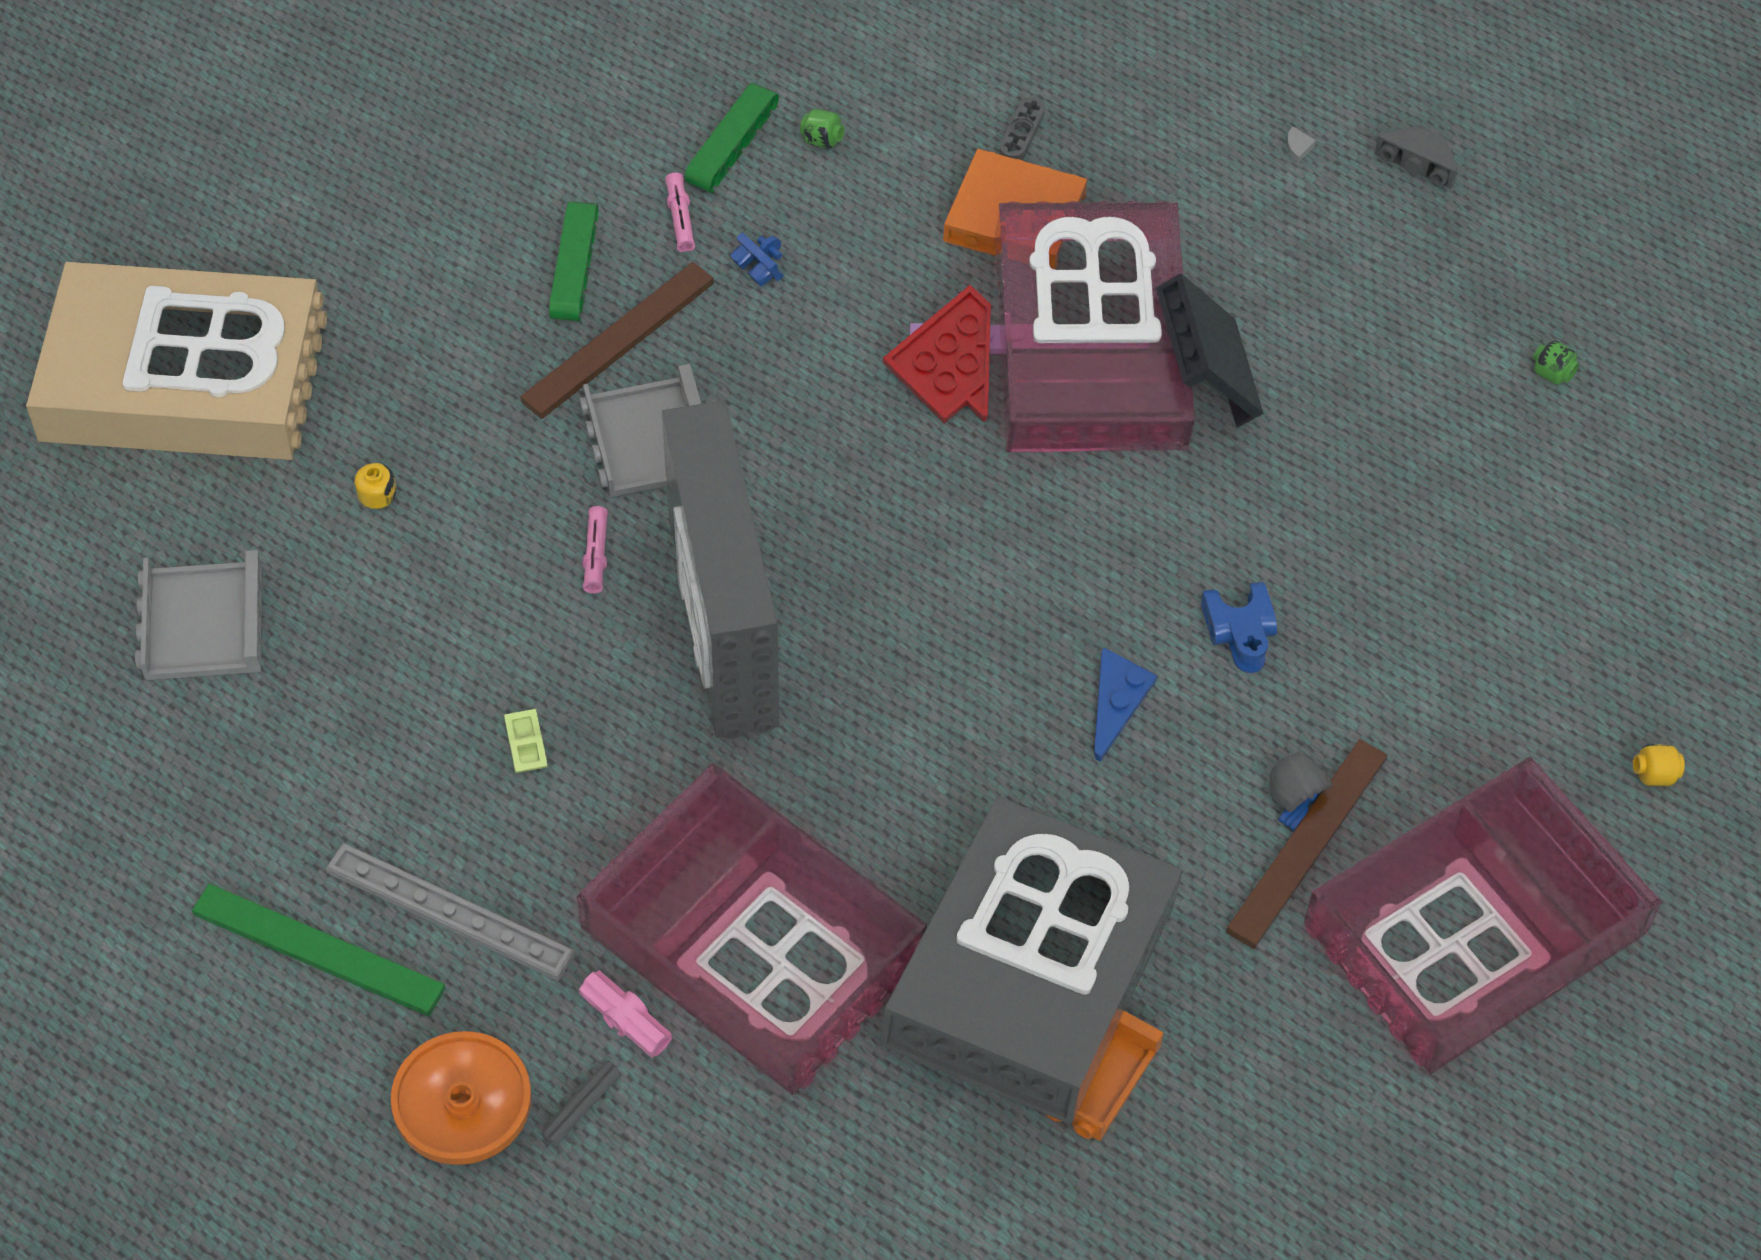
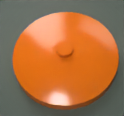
M469 1031L443 1034L421 1044L401 1064L391 1089L392 1114L396 1127L404 1141L422 1156L439 1163L451 1165L480 1162L498 1154L509 1146L522 1131L527 1121L532 1099L529 1076L519 1056L499 1039L483 1033Z

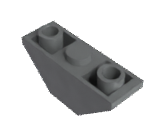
M1420 126L1381 132L1379 134L1375 155L1380 156L1386 162H1393L1404 167L1410 173L1426 177L1436 185H1443L1452 189L1458 167L1445 137Z

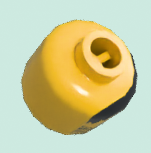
M371 463L363 466L356 473L354 481L356 494L359 501L365 507L380 509L393 502L396 497L397 488L394 474L389 467L381 463Z
M1669 744L1644 745L1639 755H1635L1633 759L1634 773L1638 774L1640 781L1647 786H1672L1684 773L1685 761L1683 755L1674 746Z

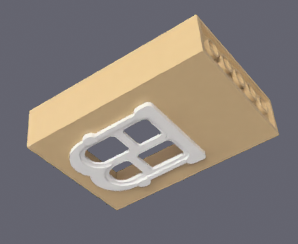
M65 262L26 405L38 442L293 460L295 449H300L301 446L300 424L305 425L307 410L304 406L305 400L311 399L312 384L309 382L310 376H315L317 371V360L314 358L315 353L320 352L322 348L320 329H325L327 324V312L322 311L323 293L318 292L316 279ZM162 310L211 312L213 315L209 332L204 337L159 334L157 330ZM226 314L259 316L262 321L259 333L249 339L235 340L221 337ZM156 346L187 348L189 351L183 374L180 376L149 374L147 371L153 348ZM206 349L246 353L253 361L251 371L245 377L237 380L209 379L196 376L201 353Z

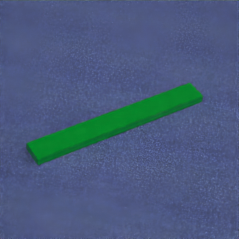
M208 884L192 909L193 915L428 1017H430L446 989L445 984L212 884Z

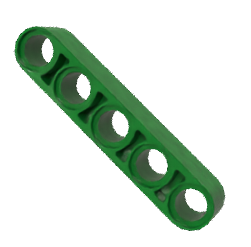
M750 83L689 163L685 172V182L713 193L715 191L713 189L714 186H718L729 172L727 170L729 166L733 167L742 155L743 151L741 150L743 147H748L757 134L755 131L762 128L771 116L770 111L776 109L779 94L755 83Z
M571 201L567 203L550 297V319L581 321L579 313H582L585 298L583 290H586L589 275L587 267H590L593 252L591 244H594L597 228L595 222H598L599 209L597 203Z

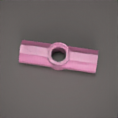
M600 970L595 973L592 972L579 988V994L602 1014L603 1019L610 1028L614 1026L619 1030L617 1033L619 1036L624 1037L626 1035L651 1058L658 1056L672 1040V1034L648 1013V1009L639 997L630 991L625 993Z

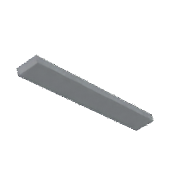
M345 843L341 845L326 867V872L336 878L556 981L560 979L575 955L574 950Z

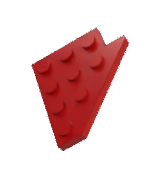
M969 285L883 357V364L944 424L966 405L983 422L988 418L991 304Z

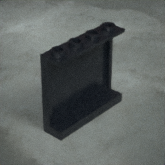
M1182 273L1157 286L1156 291L1183 384L1191 388L1206 379L1228 397L1237 427L1264 414L1236 319Z

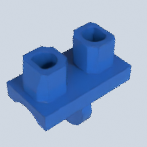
M743 232L736 238L740 245L733 251L730 257L742 270L755 260L757 264L748 274L760 287L772 277L777 281L784 277L777 269L778 265L771 259L773 257L779 260L782 257V253L779 251L781 241L776 236H771L767 239L764 236H760L757 240L760 247Z

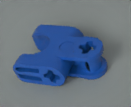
M1264 582L1250 584L1249 604L1241 608L1231 607L1223 602L1216 589L1206 590L1202 593L1201 608L1212 644L1228 643L1235 665L1246 673H1254L1263 668L1265 654L1268 650V640L1266 637L1277 634L1276 616Z

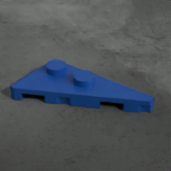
M1103 648L1101 653L1094 745L1095 759L1100 762L1157 680V675L1106 648Z

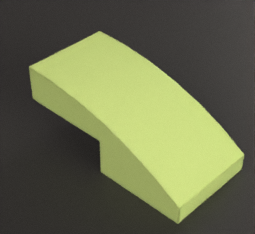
M536 709L505 714V724L515 773L547 768Z

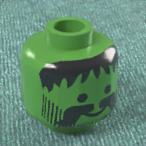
M813 109L802 118L800 133L807 144L831 149L837 142L843 139L845 127L842 125L841 118L837 113Z
M1556 340L1549 342L1546 346L1541 344L1532 358L1536 361L1535 372L1556 385L1561 384L1563 381L1568 383L1580 365L1577 361V353Z

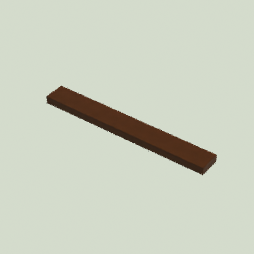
M694 262L690 263L520 396L521 403L540 419H543L579 391L584 384H588L714 284V278Z
M1361 739L1358 740L1332 777V787L1320 794L1226 929L1227 934L1253 949L1257 947L1386 761V753Z

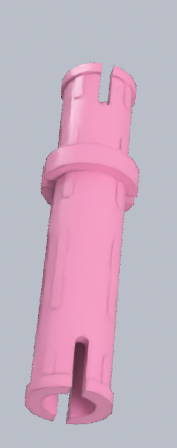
M670 173L665 177L668 190L666 201L672 213L677 250L680 252L692 251L695 249V241L693 239L688 209L690 198L685 192L683 175L681 173ZM676 196H679L680 205L677 204ZM681 219L683 220V223H684V229H682V227H681V222H680Z
M594 506L588 510L586 554L582 558V566L585 569L583 589L588 593L594 594L603 590V570L607 567V558L604 554L608 510L601 506Z

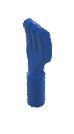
M1315 793L1313 798H1307L1305 802L1298 805L1292 812H1287L1285 809L1278 821L1282 824L1284 823L1286 827H1290L1292 831H1295L1308 813V806L1314 803L1321 793Z

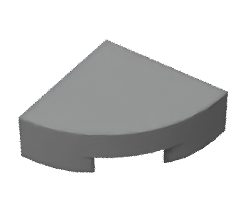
M1293 126L1288 133L1287 147L1291 158L1299 163L1315 147L1316 140Z

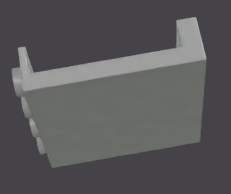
M690 364L678 366L679 378L592 395H590L588 384L583 385L584 397L579 398L582 415L589 416L590 421L585 422L588 438H595L596 445H592L595 464L601 463L602 469L598 470L600 484L602 488H608L610 497L667 486L662 410L701 404Z
M258 550L245 551V562L152 569L149 558H143V570L138 571L139 589H142V597H137L138 615L142 616V621L136 624L137 641L141 642V650H136L135 662L136 668L142 669L145 680L261 672L262 564Z

